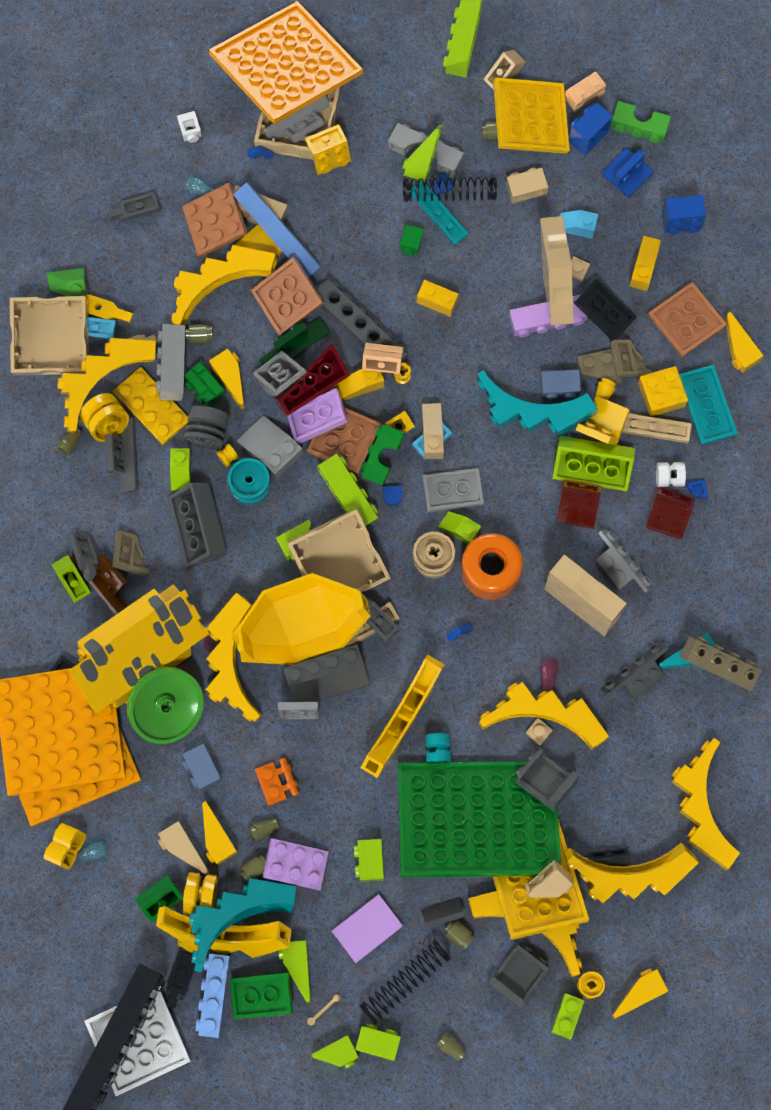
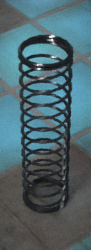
M457 177L454 182L451 178H448L447 182L444 178H441L440 182H438L437 178H434L432 183L429 178L426 179L425 183L420 178L418 184L415 178L412 179L411 184L407 178L403 180L404 202L412 201L411 189L413 180L417 189V202L419 201L420 180H422L424 188V202L426 201L427 180H429L431 186V201H433V184L435 180L437 181L438 201H440L442 179L445 184V201L448 200L447 186L449 179L452 183V201L455 200L454 186L456 179L459 183L460 201L462 200L461 187L463 179H465L467 186V201L469 200L468 187L470 179H472L474 186V201L476 200L477 179H479L481 185V201L483 200L484 179L487 180L488 200H490V197L492 201H495L497 198L496 177H491L489 181L486 177L482 181L477 177L475 182L470 177L468 183L465 177L462 178L461 182Z
M436 940L432 941L435 947L430 944L428 945L434 956L435 954L431 947L446 962L451 960L448 953ZM424 949L422 950L427 960L428 957L425 953H427L440 967H442L441 962L438 960L436 956L434 958L429 952H427ZM416 955L421 965L422 962L420 961V959H422L434 972H436L435 967L432 965L430 961L428 963L420 955ZM410 960L415 970L416 967L414 966V964L418 966L428 977H431L425 968L423 969L415 961ZM404 966L411 978L412 976L408 969L422 982H425L419 973L417 975L409 966ZM401 970L398 971V972H399V975L401 976L402 980H404L405 983H406V981H405L404 977L402 976V974H403L415 987L419 988L418 984L416 983V981H415L413 978H412V980H411L404 972H402ZM393 975L392 978H393V980L395 981L396 985H397L399 988H400V986H399V984L397 983L396 979H397L410 993H413L412 989L410 988V986H409L407 983H406V985H405L399 978H397L396 976ZM390 981L386 982L393 993L394 991L391 988V986H393L404 998H407L406 994L401 988L399 990ZM381 986V990L386 997L387 994L385 993V991L390 996H392L398 1003H401V1001L395 993L394 997L385 987ZM375 991V995L380 1002L381 999L379 998V996L390 1007L395 1009L393 1003L388 997L387 999L389 1000V1002L380 993ZM369 996V1000H370L371 1004H372L374 1007H375V1005H374V1003L372 1002V1000H373L386 1014H389V1012H388L387 1008L385 1007V1005H383V1007H382L375 999H373L371 996ZM366 1002L359 1005L374 1025H376L377 1021L371 1015L368 1008L380 1019H383L380 1012L373 1010Z

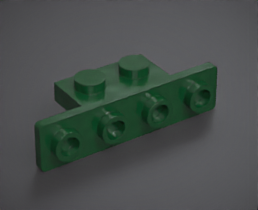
M317 318L308 326L304 322L295 324L285 335L281 334L274 340V350L266 354L259 361L263 366L280 351L294 359L328 335L329 329L320 318Z

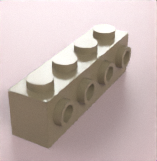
M689 636L680 658L749 691L753 690L762 671L756 668V663L748 659L743 662L739 660L740 655L731 651L728 655L723 652L725 648L713 644L711 647L707 645L708 640L699 636L696 639Z

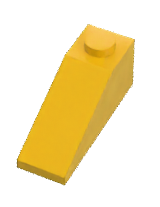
M643 235L629 287L644 291L648 290L661 240Z
M729 312L726 315L725 322L727 324L726 329L732 364L736 370L740 369L744 373L761 362L763 354L733 314Z
M226 349L209 360V363L237 405L243 410L245 406L238 364L240 360L234 352L231 353L229 349Z
M360 369L326 392L337 388L342 401L384 388V378L381 372Z
M205 801L202 803L205 842L206 848L209 851L206 853V856L211 864L215 862L218 866L238 852Z
M649 968L640 973L642 977L636 980L611 1015L613 1019L668 992L658 970L652 971Z

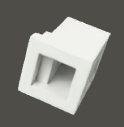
M195 111L177 116L184 141L190 143L198 141L202 135Z

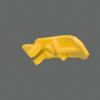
M89 294L84 295L88 299V314L108 320L120 319L131 322L133 313L118 309L111 301ZM102 306L100 310H96V308Z

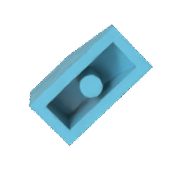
M582 210L560 214V216H563L566 233L593 239L598 214Z

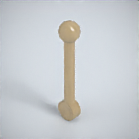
M335 994L333 999L313 1018H308L307 1023L311 1026L314 1025L315 1020L331 1005L340 1001V995Z

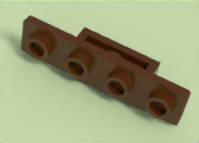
M104 553L97 558L99 562L96 571L97 575H95L93 581L88 582L116 615L128 607L118 595L128 582L117 568L112 567V562ZM75 554L71 555L70 559L72 560L74 565L79 569L75 558Z

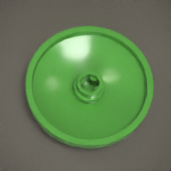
M162 667L152 670L139 679L130 692L127 702L128 720L134 731L146 741L155 744L176 742L188 735L197 725L203 711V693L198 682L182 669Z

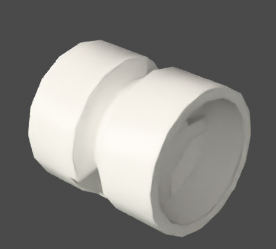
M657 462V487H668L670 484L673 487L685 486L686 470L684 462H673L672 465H669L668 462ZM671 471H674V478H671Z

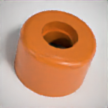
M488 533L478 536L468 544L463 553L461 576L465 586L471 593L482 599L496 600L509 595L520 581L523 569L521 551L510 538L504 535ZM487 553L497 554L503 562V570L496 575L485 573L480 565L484 555Z

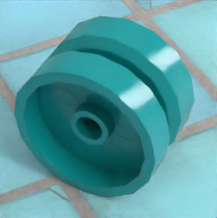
M245 458L237 461L230 468L228 485L234 499L241 504L256 505L264 501L269 495L271 489L269 471L262 462L253 458Z

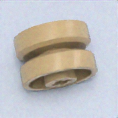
M433 531L425 533L418 538L414 544L413 562L420 574L435 579L443 577L453 567L455 548L448 536Z

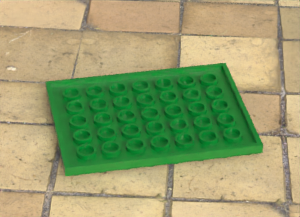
M529 761L398 763L400 877L537 876L554 860L561 865L558 807L552 811L516 784L517 771L522 765L526 766Z

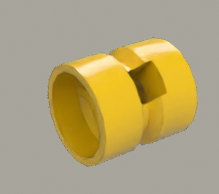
M596 972L584 973L577 981V990L586 999L600 996L605 988L603 977Z

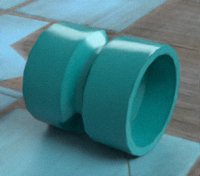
M434 733L426 735V747L429 748L426 751V763L451 762V751L448 750L451 746L450 734Z

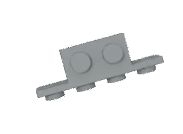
M323 96L278 123L271 124L263 131L267 140L272 141V138H275V141L286 135L295 144L323 126L324 122L318 114L329 107L327 96Z
M607 529L601 530L599 535L610 548L598 557L596 561L618 589H622L635 579L645 593L653 590L651 580L641 573L637 562L630 559L626 548L619 545L615 534Z

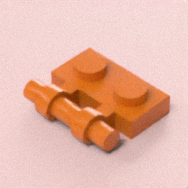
M286 757L279 760L281 767L278 769L275 768L273 762L255 769L268 806L287 800L284 793L290 790L292 797L300 794L297 788L299 786L298 782L294 780L291 772L293 770L292 766L288 764ZM281 774H284L287 784L283 786L279 779Z

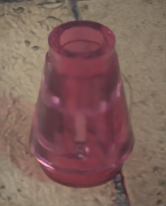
M542 662L541 667H539L542 689L554 690L559 669L557 668V663Z

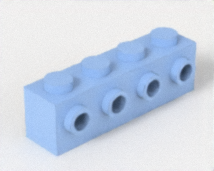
M209 954V958L205 959L204 970H207L206 978L202 979L201 990H204L203 999L200 998L198 1011L202 1012L201 1019H197L196 1031H199V1036L220 1038L230 956Z

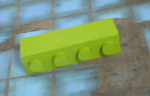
M335 454L319 464L317 470L343 511L346 513L354 508L357 509L366 527L378 519L377 514L379 513L373 504L370 505L366 500L368 496L364 489H359L357 486L358 480L353 472L349 473L346 469L348 465L345 459Z

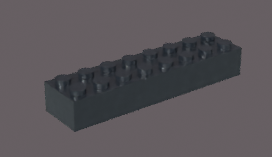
M139 963L63 1110H96L100 1103L103 1104L108 1095V1092H106L108 1085H113L118 1075L115 1072L118 1066H123L128 1056L125 1054L128 1047H133L137 1036H135L137 1030L142 1029L147 1020L144 1016L148 1010L151 1011L156 1003V999H154L156 993L161 992L165 986V976Z

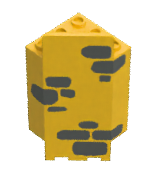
M174 584L160 594L153 589L77 641V652L80 657L78 660L80 663L71 668L70 673L95 714L110 704H113L115 708L121 706L128 701L132 688L145 674L162 667H176L191 656V647L209 635L207 628L199 621L201 617L196 608L188 602L186 590L180 592Z

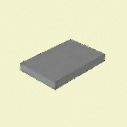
M479 468L422 475L427 513L484 506Z
M278 702V711L282 720L320 718L318 702Z

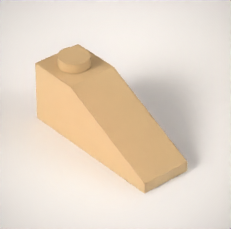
M441 403L422 404L424 459H443Z
M179 821L158 833L160 839L157 841L163 851L167 849L171 854L205 875L210 874Z

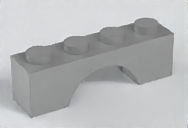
M397 123L388 140V148L406 155L408 152L417 149L429 136L424 132L413 130L406 124L401 125ZM439 140L434 155L437 161V171L441 173L446 172L448 176L454 178L463 161L464 153L459 148L450 147L442 140Z

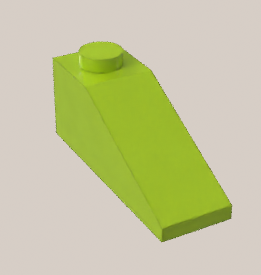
M439 125L408 159H405L403 169H405L404 176L415 178L416 180L422 178L424 182L426 181L443 126Z
M307 941L290 942L289 948L279 950V959H283V963L305 1001L309 1003L311 1002Z

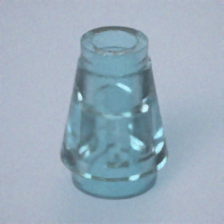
M190 175L184 186L187 192L200 196L211 192L213 189L196 175Z
M97 840L79 850L77 856L80 862L104 859L105 856H108V849L103 840Z

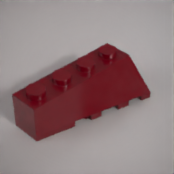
M331 344L310 365L304 375L279 395L273 396L280 410L289 416L349 377L350 373L334 345Z

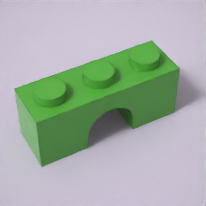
M618 101L610 128H614L619 133H631L636 138L645 137L651 142L663 143L671 116L653 111L650 120L641 122L634 116L636 106Z

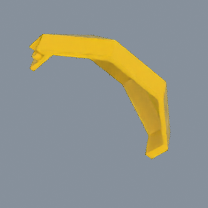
M311 573L262 591L231 638L237 643L241 662L296 665L344 648L371 617L368 600L357 589Z

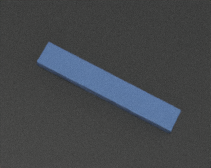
M248 182L233 194L290 260L292 257H295L308 278L321 267Z

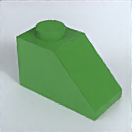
M84 268L47 273L50 291L63 296L87 295Z

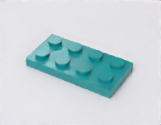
M714 364L679 374L688 399L687 407L700 445L737 436L738 432Z

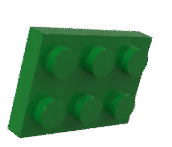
M289 972L230 979L234 1019L293 1013Z

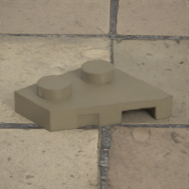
M630 339L613 340L610 342L618 378L640 377L652 373V370H647L643 364V357L636 351Z
M612 349L577 356L581 376L593 377L597 380L605 378L616 384H622V379L617 377Z
M118 530L115 537L112 567L147 576L149 569L145 568L143 562L144 555L139 547L137 535Z

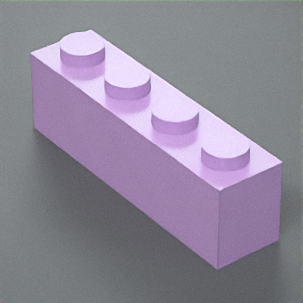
M580 295L573 296L574 323L571 324L574 326L581 325L584 321H587V316L574 304ZM547 302L509 311V319L514 337L519 336L523 338L533 332L541 334L551 328L559 330L569 325L551 326Z

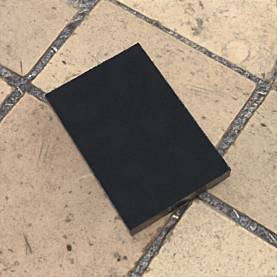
M597 278L574 302L612 341L617 340L636 319V316Z

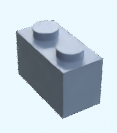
M579 370L541 372L542 398L554 401L560 397H565L566 400H573L580 396Z
M204 744L182 754L184 757L182 764L185 770H190L193 775L190 780L194 788L199 787L200 791H203L222 781Z

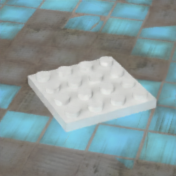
M162 992L156 993L154 997L156 1003L153 1009L147 1011L144 1016L147 1020L143 1028L137 1030L135 1034L137 1039L133 1047H128L125 1053L128 1055L123 1066H118L115 1072L118 1075L113 1085H111L115 1096H119L191 1062ZM117 1006L84 1021L95 1047Z

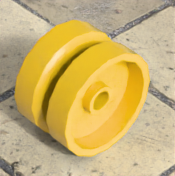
M104 393L93 397L83 406L80 412V420L96 441L105 442V435L110 433L120 435L129 422V415L113 394Z
M189 872L183 897V915L190 917V914L195 913L196 906L199 905L215 909L218 888L217 875L207 874L202 885L200 873Z

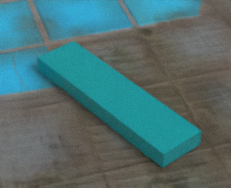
M420 181L419 201L417 203L454 246L469 236V233L442 201H438V197L434 192L433 201H431V189L427 184L426 201L424 202V188L422 181ZM415 185L412 187L411 192L412 197L417 202V189Z

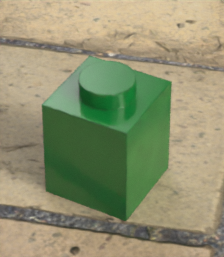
M406 225L400 243V251L403 254L418 256L424 237V229Z

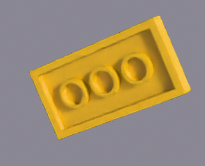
M141 367L112 391L162 446L190 423L188 422V416L172 400H159V392H156V383Z

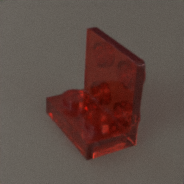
M563 480L557 522L593 529L601 495V486Z
M659 487L646 528L682 539L694 507L695 499Z

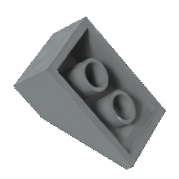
M280 351L256 370L253 375L265 392L270 396H277L304 375L306 370L283 351Z
M264 415L236 441L254 459L262 462L275 480L303 455L302 448Z

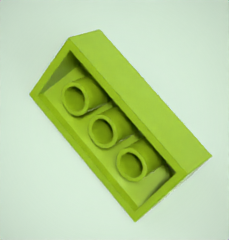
M461 0L459 7L455 8L454 18L457 19L455 24L452 23L450 34H453L452 40L449 39L447 43L449 54L444 57L443 67H446V74L467 77L481 16L482 0Z
M560 435L552 479L628 491L635 448Z

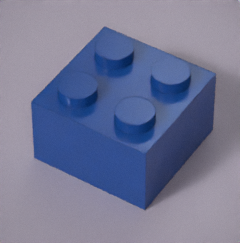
M597 102L593 106H588L583 113L584 115L580 119L576 118L571 124L569 142L584 155L610 131L613 116Z
M703 195L666 198L662 210L665 233L670 232L672 235L679 234L681 231L695 233L702 229L706 218Z

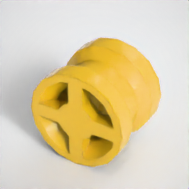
M230 444L225 445L223 450L216 452L225 467L230 466L232 461L239 459Z

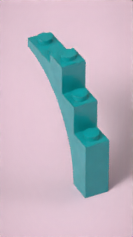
M484 370L477 374L479 387L482 391H487L489 395L486 398L490 405L494 406L490 409L492 415L489 417L495 426L499 425L501 429L519 419L518 421L524 430L527 428L530 433L548 423L553 434L557 432L558 436H562L575 428L578 423L581 424L598 414V409L588 393L571 401L558 404L530 403L517 399L501 390L491 381Z
M249 878L247 885H243L242 895L223 892L221 899H217L215 909L196 906L195 913H191L189 925H192L191 933L196 934L194 944L197 945V951L193 950L191 963H195L194 971L202 972L207 953L212 944L232 924L259 913H291L295 901L296 886Z

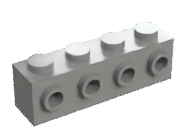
M162 324V330L158 331L157 342H161V347L157 348V359H160V364H157L156 375H160V381H156V392H159V400L182 401L184 393L185 325Z

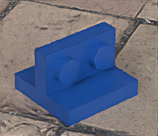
M626 148L602 172V176L630 198L654 171L644 163L645 154L640 149L634 154Z

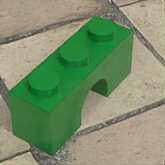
M386 423L382 424V427L378 426L375 437H377L375 444L370 445L367 453L370 455L367 462L364 461L360 470L363 472L362 478L381 486L385 485L392 467L382 462L381 453L385 448L399 450L406 434L405 431Z

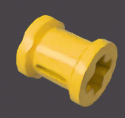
M401 363L403 368L400 371H404L405 376H401V373L394 374V378L397 383L406 384L411 379V368L406 363Z

